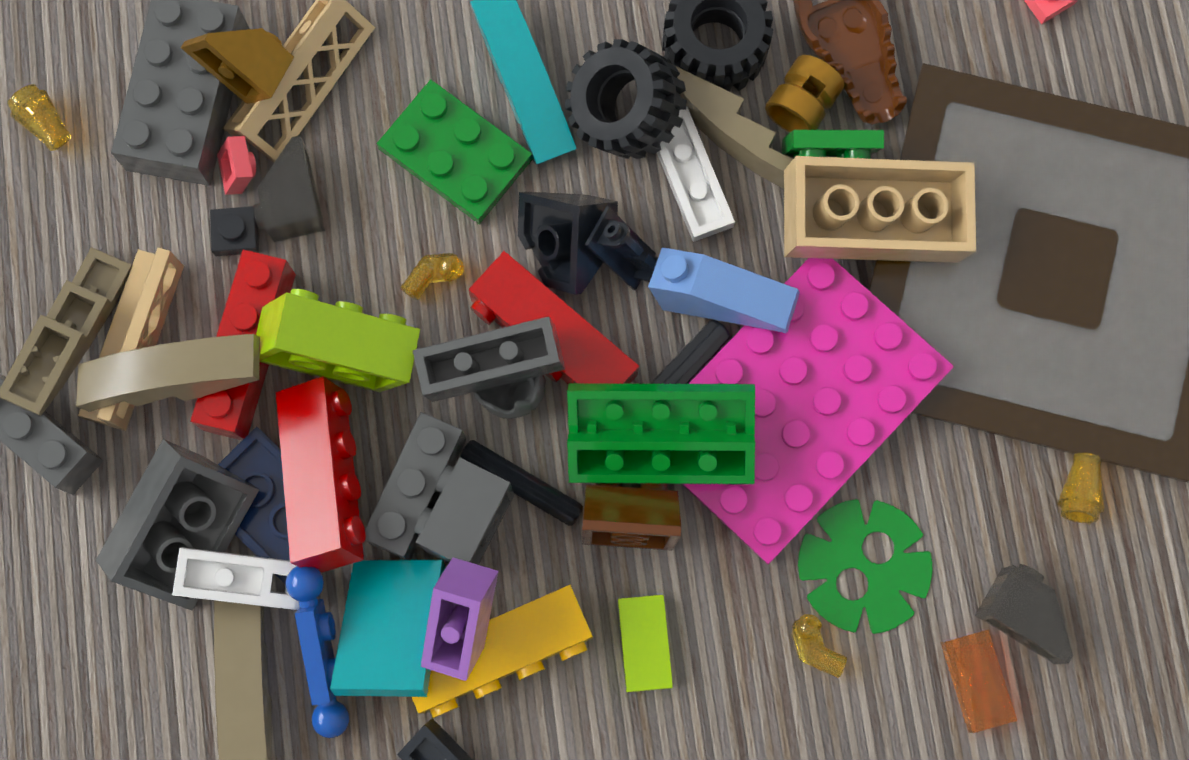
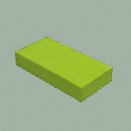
M664 595L618 599L626 692L673 688Z

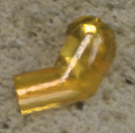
M453 253L426 255L420 259L400 289L411 298L419 300L430 283L450 282L460 278L464 272L463 261Z
M812 614L802 615L794 622L791 633L798 658L807 665L839 678L846 665L847 657L825 648L820 632L822 623L818 617Z

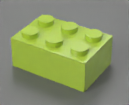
M292 289L290 293L286 292L262 307L256 333L260 337V362L318 377L324 376L329 380L377 392L410 383L414 363L413 350L417 348L420 329L407 326L405 318L393 314H379V318L362 313L363 307L350 302L338 301L335 305L318 301V294L302 289Z

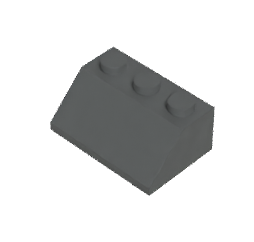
M163 439L96 558V562L111 582L193 610L199 598L172 595L179 548L184 547L225 553L259 489L206 457Z

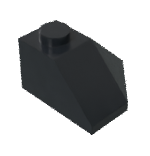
M519 192L518 237L525 250L532 249L541 265L537 272L546 287L574 295L582 294L604 263L585 243L606 207H610L617 214L618 201L584 194Z

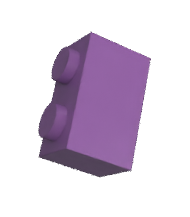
M452 557L433 588L421 667L467 681L485 646L498 576L497 570Z

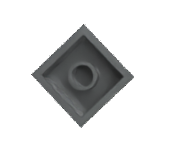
M459 458L455 467L448 465L443 471L436 486V490L441 493L433 510L426 507L420 515L414 532L419 534L416 543L425 552L447 563L454 557L479 565L514 497V492L510 482Z

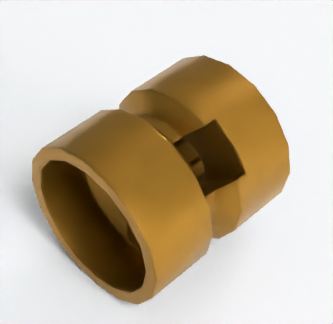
M811 55L798 56L785 75V84L777 87L766 103L765 110L771 120L788 133L793 130H817L826 115L825 110L832 107L845 86L844 80L832 66L823 60Z

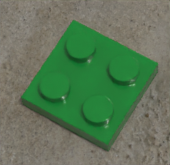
M793 130L782 139V154L793 157V159L796 156L871 159L872 154L884 149V130Z

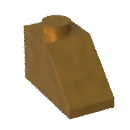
M263 28L207 33L186 40L181 46V49L246 104L272 98L294 59V56L282 46L280 39Z

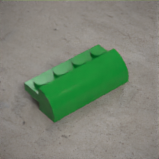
M568 384L569 434L567 449L569 483L754 484L755 384Z

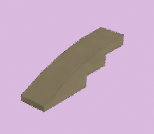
M676 66L680 72L677 79L684 81L686 91L681 93L680 97L687 100L686 106L689 109L695 126L719 148L755 174L784 189V170L793 159L771 149L776 132L740 115L744 98Z
M93 247L90 248L73 281L66 280L47 316L40 315L0 387V399L39 416L44 413L77 367L113 310L125 287L132 267L131 264Z
M244 334L159 344L78 364L76 407L91 412L124 401L138 407L172 396L183 401H189L259 380L260 337L255 334Z
M214 600V670L219 760H271L272 699L268 693V648L264 642V606Z

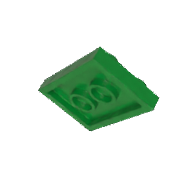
M431 79L376 143L381 152L479 225L533 160L531 152Z

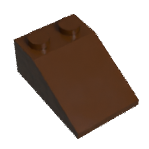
M595 483V485H586L582 545L669 551L674 549L681 537L678 491L668 490V484L641 483V488L622 487L623 483Z

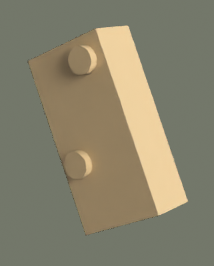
M796 156L784 170V257L959 263L976 252L974 163Z

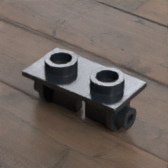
M606 207L585 245L632 290H636L641 280L650 282L658 257H655L656 253L610 207Z

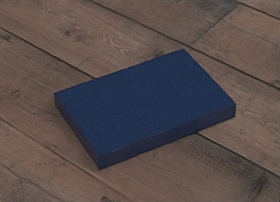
M256 426L218 464L259 489L235 535L257 557L290 560L281 449ZM275 574L286 585L287 576Z

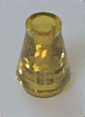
M30 84L21 88L10 97L7 102V106L11 110L10 116L42 141L50 151L59 149L70 140L71 134L65 128L46 90H39L35 84Z
M1077 453L1073 456L1072 467L1057 502L1061 507V516L1077 523H1095L1099 519V513L1105 510L1101 478L1102 459L1099 456L1091 453Z

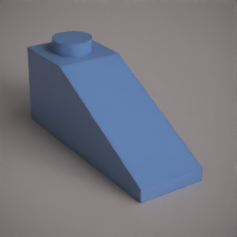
M663 247L661 248L648 286L664 311L783 333L788 332L800 294L797 288L707 255Z

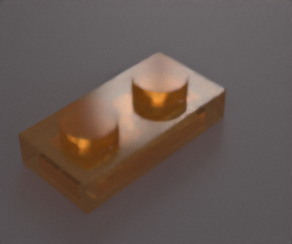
M989 630L941 642L968 733H976L1017 721Z

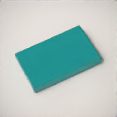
M363 560L353 563L330 690L335 696L427 697L431 670L421 667L433 588L446 569L443 560Z

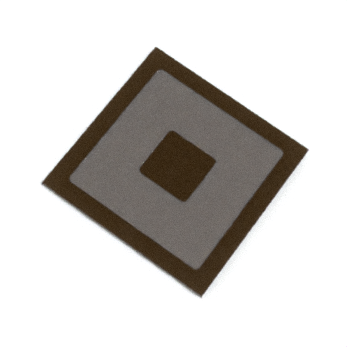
M923 63L900 160L974 163L976 252L959 263L876 260L869 291L954 366L911 413L1189 483V127Z

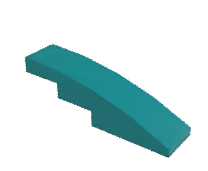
M470 1L500 84H503L516 121L520 124L529 150L532 153L534 163L540 164L577 149L543 61L517 1Z

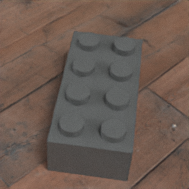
M151 0L111 154L126 171L207 186L211 185L217 154L224 133L223 127L227 121L233 92L181 49L184 41L207 33L249 29L239 6L208 0Z

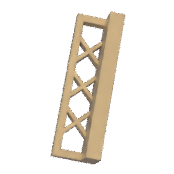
M315 0L283 45L294 56V59L272 98L250 104L242 101L223 129L232 136H245L246 141L272 162L279 163L375 27L346 0ZM345 15L359 29L349 43L338 44L336 25ZM328 38V45H322ZM338 49H344V50L342 51V53L340 54V56H339V50H338ZM329 50L330 70L325 76L313 77L312 58L317 51ZM303 72L304 78L298 79ZM314 83H319V85L315 89ZM305 84L307 102L301 110L289 111L287 93L293 85ZM279 105V113H273ZM290 117H295L290 124ZM280 119L282 137L273 148L259 137L258 133L268 120Z
M157 248L156 253L153 254L138 249L99 358L157 344L184 265L171 251ZM124 401L91 412L80 409L78 416L85 420L126 431L135 405Z

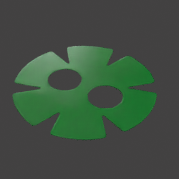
M857 499L841 502L818 516L817 522L832 541L829 542L814 535L805 534L799 551L798 572L799 579L802 581L827 579L825 583L807 595L808 601L820 616L834 626L854 633L857 631L862 610L865 607L873 634L894 629L914 615V611L899 593V590L922 599L926 598L931 584L933 569L931 553L929 551L903 552L923 537V533L916 523L898 508L878 500L873 503L867 525H865L860 502ZM882 532L891 538L894 544V552L887 562L882 564L872 563L864 556L862 544L865 537L870 533ZM856 568L867 577L868 590L862 598L848 600L838 592L836 587L837 577L845 569Z

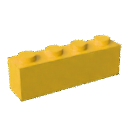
M571 585L490 619L484 649L467 681L431 670L427 697H412L418 714L430 711L432 718H436L458 708L456 699L473 692L475 698L479 699L501 689L502 686L499 680L516 673L519 680H522L544 670L542 661L559 653L561 660L564 661L587 651L585 642L592 639L593 636Z

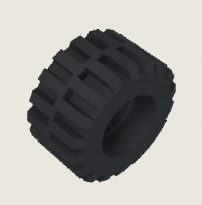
M671 0L664 21L662 51H665L664 57L669 60L670 64L729 92L731 91V86H735L738 91L745 88L748 78L754 81L759 75L760 68L764 66L772 40L773 28L771 26L773 16L771 11H766L768 2L766 0ZM706 23H721L732 28L738 35L740 42L730 48L714 49L702 44L696 38L693 31Z
M614 39L613 45L606 41L598 44V52L595 53L589 50L584 54V64L582 66L576 64L572 73L576 74L573 82L568 81L566 91L571 92V97L565 100V109L573 113L568 117L571 127L578 129L576 135L581 140L588 142V145L622 158L629 159V157L640 159L646 157V151L652 154L662 150L660 142L670 143L675 137L671 133L673 127L680 128L683 122V118L678 116L680 110H686L687 100L680 97V94L686 91L684 81L677 79L680 72L676 66L669 63L667 58L636 42L630 41L629 43L623 39ZM635 80L637 84V97L634 106L624 118L617 121L615 115L617 96L627 83Z

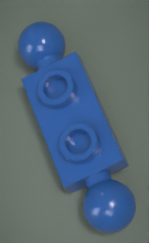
M296 566L287 575L286 590L293 599L299 602L300 607L294 614L312 705H318L312 714V726L320 736L335 738L343 734L349 724L347 708L337 701L336 696L330 690L336 659L334 658L331 640L335 639L336 635L335 621L332 613L326 612L324 600L317 599L324 587V579L321 572L314 567L299 568Z

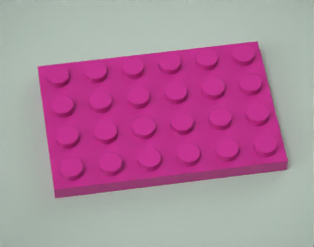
M808 258L784 283L797 288L800 292L787 333L744 325L689 383L755 384L754 484L682 485L767 565L954 367L834 259Z

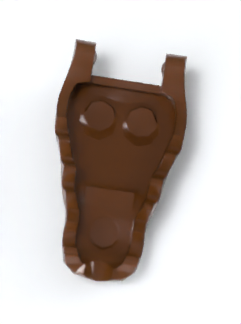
M793 0L799 30L807 45L821 60L832 66L843 78L845 84L843 89L850 97L853 107L862 122L875 125L888 122L898 116L904 109L907 98L903 96L898 79L895 76L897 63L895 60V47L890 41L892 28L889 24L888 13L879 0H827L813 6L811 0Z

